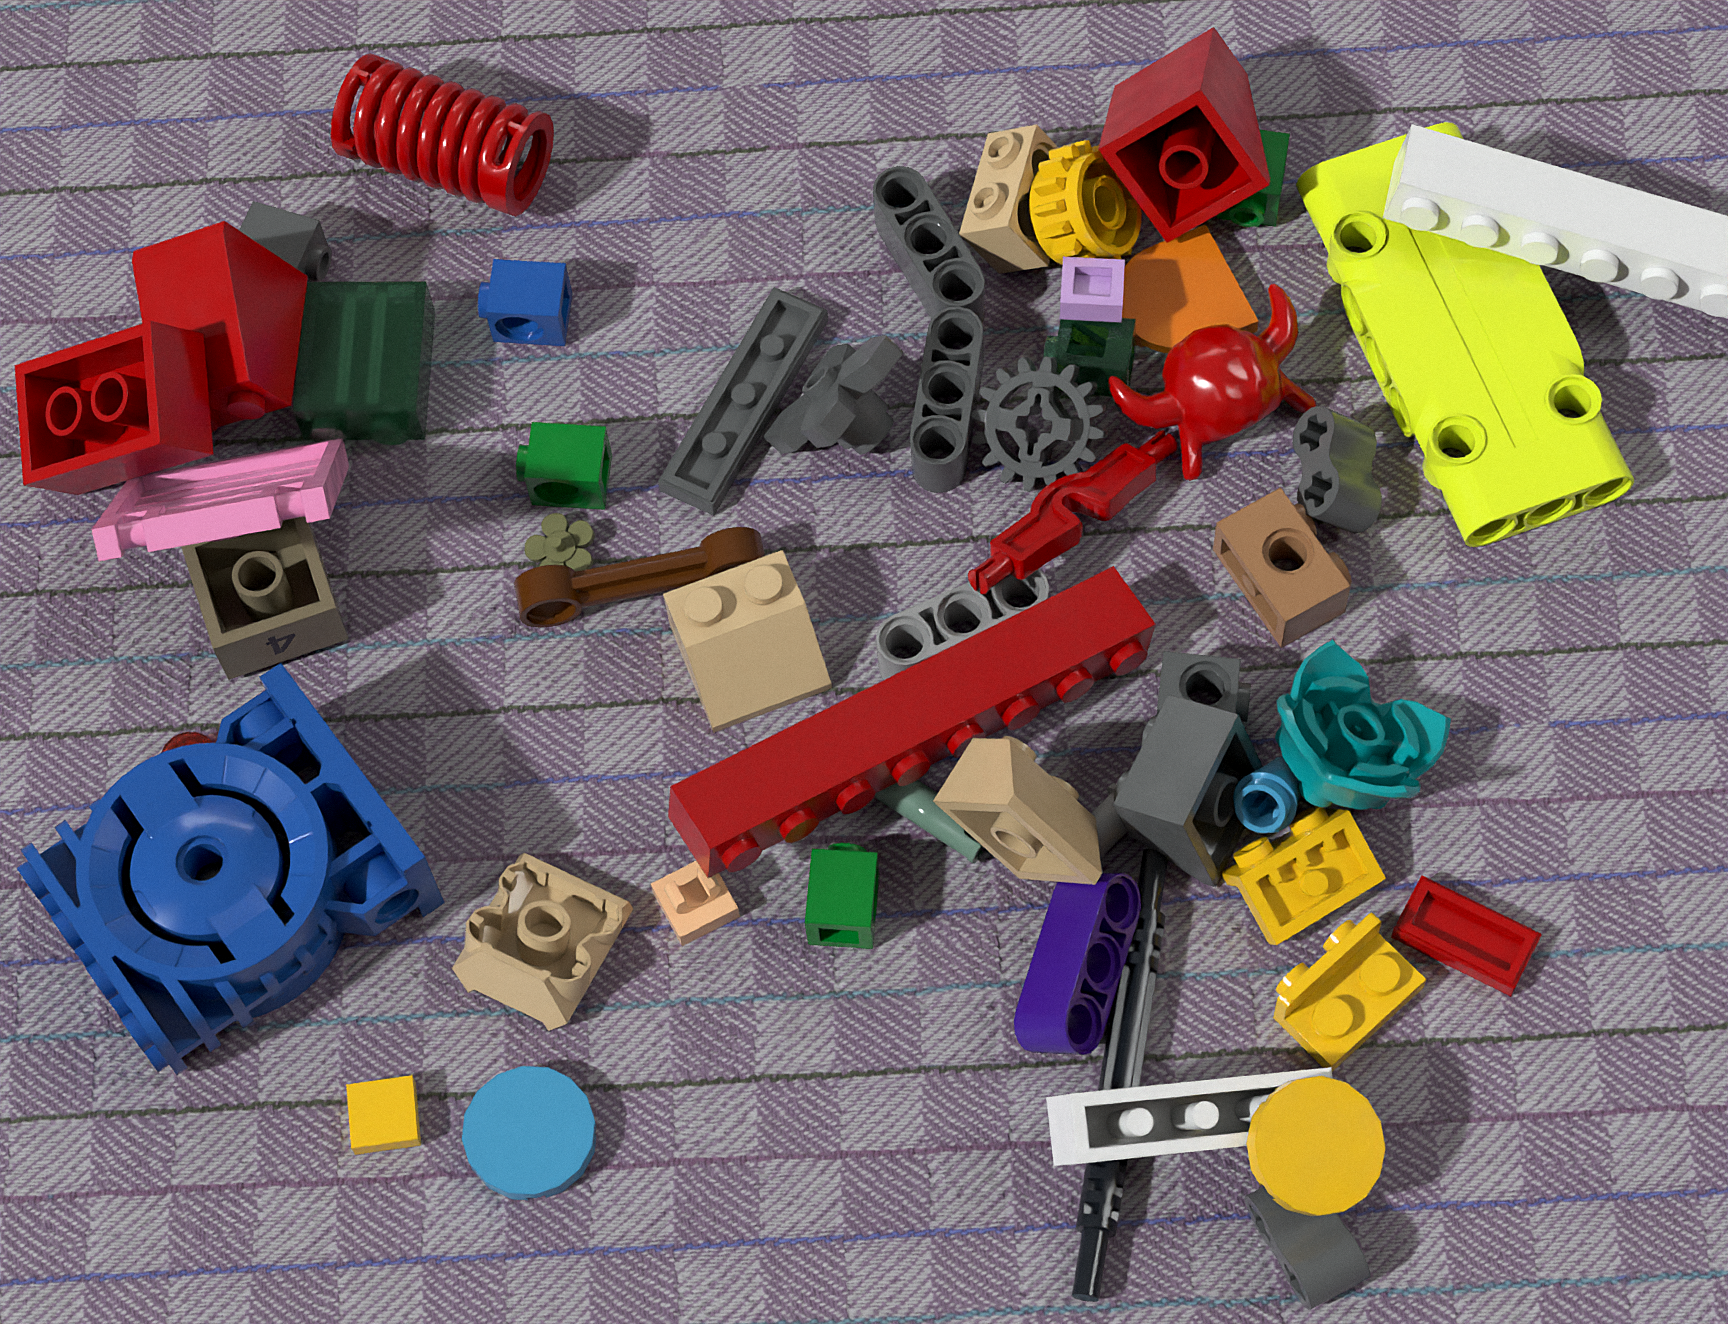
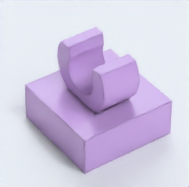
M1063 257L1059 319L1122 322L1125 260Z

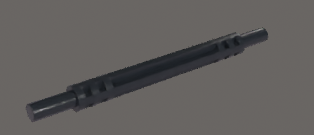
M1145 849L1142 854L1137 885L1141 899L1140 914L1111 1006L1098 1091L1139 1087L1166 919L1165 914L1160 912L1168 859L1153 849ZM1128 1159L1086 1163L1075 1228L1078 1232L1082 1233L1072 1290V1297L1087 1302L1099 1301L1108 1238L1116 1236Z

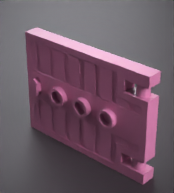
M343 437L166 469L127 480L91 529L98 561L121 558L127 549L147 546L148 552L202 542L228 540L245 534L281 528L284 520L304 516L307 523L330 519L349 469Z

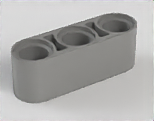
M1040 569L1023 580L1008 575L986 594H981L980 588L978 591L974 590L968 582L892 615L883 621L876 635L878 668L881 678L885 680L1048 599L1049 584L1047 577ZM1026 596L1034 600L1035 603L1028 607L1017 608L1007 604V601L1013 597ZM960 621H969L978 626L972 632L964 634L956 633L949 629L951 625ZM903 646H911L920 650L919 654L908 659L897 658L891 654L894 650Z

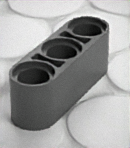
M896 166L886 169L878 175L873 185L875 225L879 235L928 315L932 319L939 311L945 308L960 306L970 309L983 322L985 318V279L982 270L926 180L918 171L909 167ZM899 202L911 204L904 208H894L891 206ZM925 248H936L940 250L937 253L933 254H922L918 252L921 249ZM953 294L968 296L967 299L962 301L947 299L948 296Z
M960 306L948 307L939 311L931 319L928 326L910 432L912 475L919 486L924 490L934 493H943L955 489L964 480L975 423V419L971 417L972 411L977 410L984 366L983 324L978 315L970 309ZM958 341L968 345L958 350L945 347L948 343ZM943 395H953L959 398L957 402L952 404H942L935 401L936 398ZM934 449H943L951 453L950 456L943 459H932L926 456L928 452Z

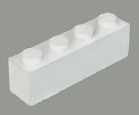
M1328 1067L1046 1097L1054 1166L1247 1146L1246 1142L1251 1118L1261 1102H1265L1268 1096L1276 1091V1088L1287 1081L1317 1076L1333 1079L1332 1069Z

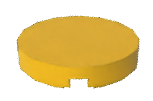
M1317 1076L1287 1081L1276 1088V1091L1271 1093L1265 1102H1261L1251 1118L1246 1144L1253 1175L1259 1185H1264L1267 1192L1275 1198L1273 1200L1289 1211L1308 1216H1320L1344 1212L1366 1198L1380 1177L1386 1149L1381 1121L1366 1097L1346 1082Z

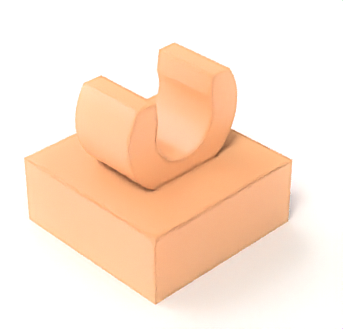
M697 861L651 883L652 891L682 946L740 917L739 909L720 874L718 873L707 878Z

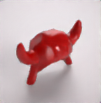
M1271 284L1268 288L1272 311L1269 326L1259 336L1248 331H1242L1229 324H1221L1194 330L1183 340L1175 344L1169 351L1163 367L1164 391L1146 396L1132 390L1116 376H1111L1108 380V387L1115 403L1136 424L1156 429L1178 426L1182 453V471L1186 480H1195L1201 475L1203 466L1202 447L1204 445L1226 439L1253 426L1278 408L1282 400L1301 413L1316 407L1315 399L1290 380L1280 369V364L1293 350L1299 331L1297 313L1292 301L1285 291L1276 284Z

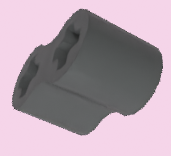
M1322 406L1310 408L1298 420L1293 432L1292 443L1294 451L1302 464V478L1297 492L1298 504L1303 505L1306 515L1353 534L1364 532L1377 519L1382 503L1380 488L1374 482L1371 473L1377 444L1375 433L1368 425Z
M1264 1186L1244 1197L1247 1210L1255 1227L1277 1258L1292 1290L1308 1310L1370 1278L1369 1266L1363 1252L1337 1213L1308 1216L1286 1210L1273 1200L1275 1198L1267 1192Z

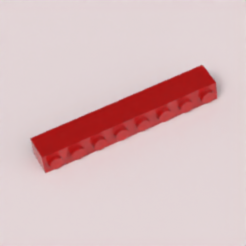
M1112 566L670 786L668 817L707 878L726 869L729 872L740 871L755 862L763 850L783 840L786 843L797 842L813 832L820 821L840 811L843 814H851L860 810L874 798L875 793L895 783L899 786H906L917 781L927 773L932 764L950 755L960 758L973 738H986L1005 727L1009 730L1019 729L1031 722L1041 709L1060 699L1064 703L1072 702L1088 692L1094 682L1113 672L1121 676L1133 671L1147 658L1156 623L1116 568Z

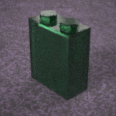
M426 281L307 282L293 403V413L304 440H313L315 442L343 439V442L346 440H374L384 445H399L407 440L426 439L435 324V308Z

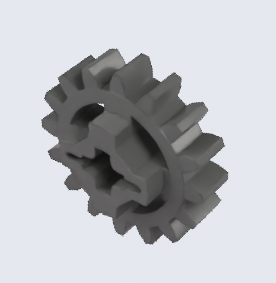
M1047 356L1043 358L1039 371H1036L1030 357L1018 359V375L1015 376L1006 367L999 368L995 372L1001 386L998 389L990 386L981 387L979 393L984 399L989 401L987 409L972 411L971 417L985 422V431L973 436L972 440L976 444L988 443L992 450L982 461L985 467L1000 462L1005 466L1000 481L1005 484L1011 483L1020 474L1023 476L1024 491L1031 492L1037 489L1042 477H1044L1045 484L1049 485L1055 480L1062 478L1061 473L1063 472L1066 475L1083 472L1078 463L1081 459L1088 462H1097L1100 459V454L1090 445L1092 439L1108 437V430L1095 426V417L1104 414L1108 409L1105 404L1091 405L1088 397L1098 387L1095 381L1081 385L1075 382L1080 367L1075 364H1069L1061 373H1057L1056 357ZM1032 383V388H1029L1025 401L1017 407H1005L1008 399L1015 391L1026 384ZM1060 389L1071 398L1079 417L1070 416L1060 402ZM1043 408V418L1047 421H1052L1051 432L1040 434L1037 440V429L1028 427V418L1031 415L1040 414ZM1002 431L1009 432L1020 447L1018 457L1008 448ZM1062 441H1075L1073 448L1063 459L1047 466L1048 460H1051L1054 447Z

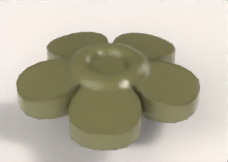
M552 513L544 517L541 522V528L547 538L541 535H533L526 540L524 549L526 556L533 562H541L540 566L564 565L576 572L590 569L593 565L592 555L583 549L590 546L595 538L594 530L586 521L578 520L569 527V522L564 515Z

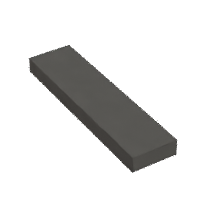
M773 287L658 480L660 492L713 516L715 515L828 322V311Z

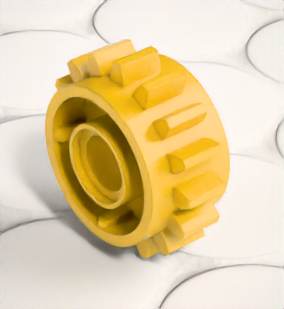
M1089 140L1064 145L1048 151L1050 160L1039 163V170L1035 174L1030 187L1029 213L1034 233L1046 254L1061 265H1063V257L1121 259L1122 256L1131 255L1132 247L1137 241L1141 228V207L1098 150L1099 145L1091 147Z

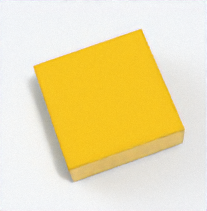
M412 1075L346 1084L351 1149L355 1155L421 1146L416 1081Z

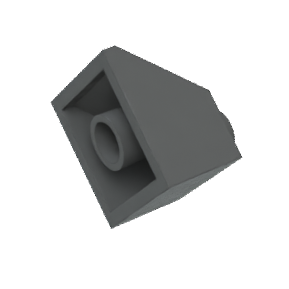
M1168 694L1158 715L1151 717L1145 726L1142 736V747L1131 769L1125 771L1117 782L1113 806L1131 837L1148 848L1160 852L1168 861L1203 884L1216 888L1222 875L1221 873L1224 871L1245 828L1236 815L1233 801L1235 788L1242 778L1263 767L1238 714Z

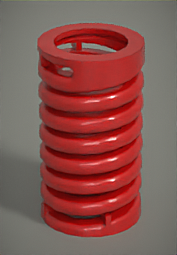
M369 53L363 55L354 63L341 85L333 109L330 137L332 148L337 155L352 160L362 159L366 165L375 168L383 167L386 172L398 176L404 175L406 179L418 183L424 182L427 186L438 190L445 189L449 194L458 197L465 196L467 200L478 204L486 203L489 208L516 217L531 205L545 178L553 149L554 127L550 115L544 112L537 111L529 115L528 110L523 105L513 103L506 106L505 101L497 96L490 95L485 98L483 92L473 88L465 90L461 84L453 81L444 83L442 78L436 75L429 74L424 76L418 69L412 67L404 68L398 62ZM364 86L355 112L353 134L350 125L351 108L359 87ZM533 136L527 158L514 179L515 170L522 156L525 144L529 137ZM505 140H506L504 149H503V151H502V153H501V155H500L501 149H502V147H503V145H504V142H505Z

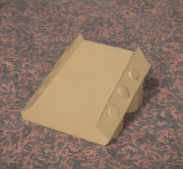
M523 853L519 855L515 864L509 865L500 876L498 892L491 904L476 909L467 920L464 949L452 969L468 993L476 990L543 1022L548 1031L567 1024L632 913L633 907L629 901Z

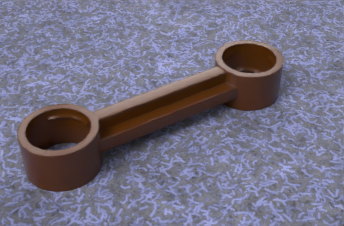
M732 527L708 535L701 541L699 547L576 572L564 565H544L532 568L520 574L514 581L520 620L525 625L531 627H553L575 619L582 612V608L678 589L764 557L765 553L761 535L753 528Z

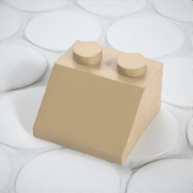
M783 550L663 594L671 630L713 733L832 689V683L805 601Z
M1004 736L1002 739L973 738L933 802L1019 879L1095 885L1102 874L1096 818L1077 801L1079 794L1076 789L1066 781L1046 773L1034 762L1036 759L1035 752L1016 738Z

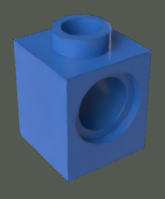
M493 259L490 282H481L478 294V314L480 318L488 320L493 342L551 346L566 345L573 295L566 263Z

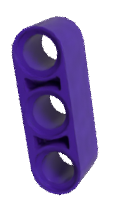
M1102 873L1095 885L1057 882L1015 1011V1035L1018 1043L1024 1050L1032 1053L1085 1055L1092 1053L1098 1047L1140 914V892L1137 883L1131 876L1125 873Z

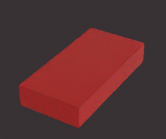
M1421 875L1392 931L1391 938L1511 997L1542 934Z

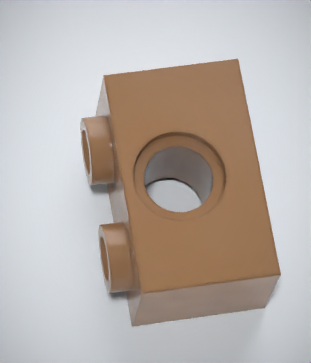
M1280 487L1218 521L1215 528L1213 551L1282 648L1345 613L1352 580L1348 568L1340 556L1335 552L1328 554L1316 538V526L1312 517L1306 515L1304 506L1298 503L1293 505ZM1283 558L1290 559L1298 563L1300 568L1293 571H1284L1275 567L1272 562Z

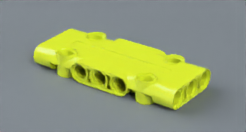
M1444 122L1426 127L1430 130L1464 139L1458 126L1454 123ZM1407 134L1321 162L1305 171L1298 178L1296 187L1328 251L1326 263L1328 273L1336 283L1341 285L1342 302L1349 323L1399 428L1406 437L1416 436L1424 453L1422 465L1424 476L1431 485L1442 491L1443 498L1467 546L1480 547L1590 510L1619 498L1631 489L1634 484V478L1600 412L1602 403L1600 390L1593 381L1584 376V361L1581 349L1540 266L1491 249L1473 247L1463 241L1425 230H1414L1404 224L1383 218L1394 161ZM1356 246L1365 249L1366 252L1356 253L1346 248ZM1570 409L1577 412L1581 417H1565L1558 410ZM1455 448L1465 453L1466 456L1453 458L1447 456L1441 450Z

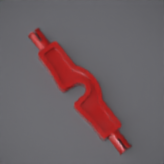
M1160 430L1139 448L1124 443L1085 472L1064 476L1047 485L1033 500L1028 514L991 540V557L968 572L970 585L976 591L980 588L981 594H986L1008 575H1012L1020 580L1026 579L1047 562L1078 545L1083 534V526L1079 518L1072 512H1079L1101 521L1111 520L1135 496L1156 481V465L1177 451V443L1170 433H1167L1165 436V431Z

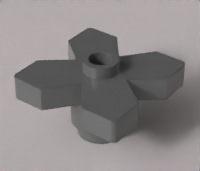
M886 335L870 338L858 350L853 349L848 343L833 346L805 382L802 388L804 395L780 413L765 433L764 438L780 454L795 452L808 440L817 448L832 446L837 442L844 449L853 448L859 455L869 452L884 439L894 422L893 418L886 412L887 404L871 388L887 376L902 356L903 351Z

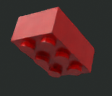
M148 321L14 365L24 486L79 495L214 455L203 333Z

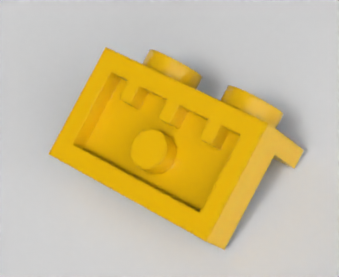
M1310 807L1294 817L1289 825L1291 831L1271 843L1267 837H1264L1239 849L1233 855L1236 864L1221 873L1227 885L1238 887L1268 944L1278 945L1386 879L1349 810L1331 808L1325 810L1324 807Z
M1372 912L1357 925L1351 919L1340 925L1325 941L1323 949L1327 952L1310 968L1304 962L1298 964L1287 973L1275 989L1279 997L1276 1001L1273 1019L1323 1068L1331 1067L1332 1072L1424 988L1426 978L1379 934L1382 921Z

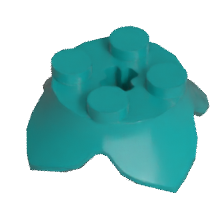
M1333 639L1320 646L1304 659L1294 676L1290 695L1289 693L1282 694L1276 700L1278 713L1282 724L1275 733L1276 742L1281 748L1283 759L1296 778L1300 780L1298 783L1300 794L1306 801L1318 807H1328L1334 803L1358 810L1369 808L1381 809L1386 806L1390 799L1417 796L1420 793L1421 785L1420 781L1416 779L1430 770L1441 757L1450 730V717L1440 714L1418 702L1399 699L1383 704L1375 703L1371 698L1369 677L1360 663L1345 652Z

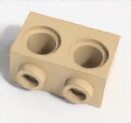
M1037 124L988 133L959 235L999 274L1046 267L1050 261V257L1039 244L1032 227L1029 213V192L1033 178L1039 170V163L1050 160L1048 151L1059 147Z

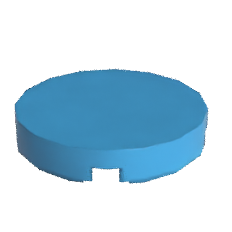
M520 1066L497 1074L476 1092L464 1114L462 1142L472 1170L489 1189L512 1200H528V1198H538L544 1195L547 1198L562 1193L584 1174L595 1153L596 1122L588 1097L570 1077L548 1067Z

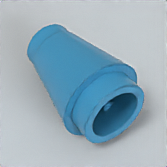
M1283 756L1275 758L1270 763L1245 776L1235 788L1233 801L1236 815L1245 827L1254 832L1274 833L1281 831L1289 826L1295 817L1300 798L1298 789L1300 780L1291 771Z

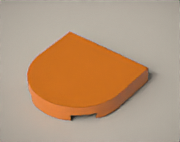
M1206 224L1190 230L1168 243L1163 241L1142 250L1125 265L1122 318L1136 319V345L1141 348L1146 346L1155 351L1169 353L1175 344L1183 340L1194 330L1211 325L1229 324L1250 333L1258 331L1259 320Z

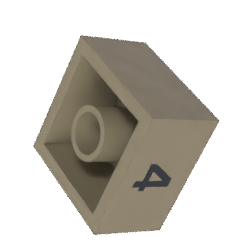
M305 516L284 520L281 528L245 534L223 541L181 546L212 648L228 680L349 639L310 522H306Z

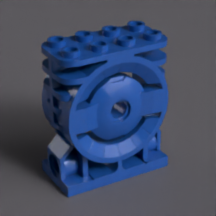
M279 663L259 677L265 691L221 720L216 743H198L181 746L147 759L123 775L110 787L101 800L99 798L88 805L92 813L86 824L73 831L66 820L62 821L54 827L62 840L41 854L32 842L20 849L27 861L18 866L17 870L37 899L40 900L54 924L82 961L87 972L115 1009L121 1021L157 1072L170 1065L175 1074L179 1075L188 1068L182 1057L202 1043L205 1044L211 1053L221 1046L215 1034L231 1023L238 1021L244 1029L254 1022L253 1018L272 1012L297 998L329 966L340 947L345 933L376 936L415 908L424 918L445 903L423 853L282 663ZM311 764L319 776L304 784L296 774ZM248 804L264 806L270 809L282 823L288 837L290 869L281 897L294 915L286 926L272 908L280 893L284 877V860L281 847L269 824ZM346 831L361 832L365 839L341 854L335 838ZM210 863L223 864L220 872L215 877L206 881L195 880L198 871L203 866ZM129 872L132 889L138 903L146 916L159 930L177 940L192 944L223 942L235 960L221 964L208 945L185 946L163 940L146 930L132 916L124 898L123 888Z

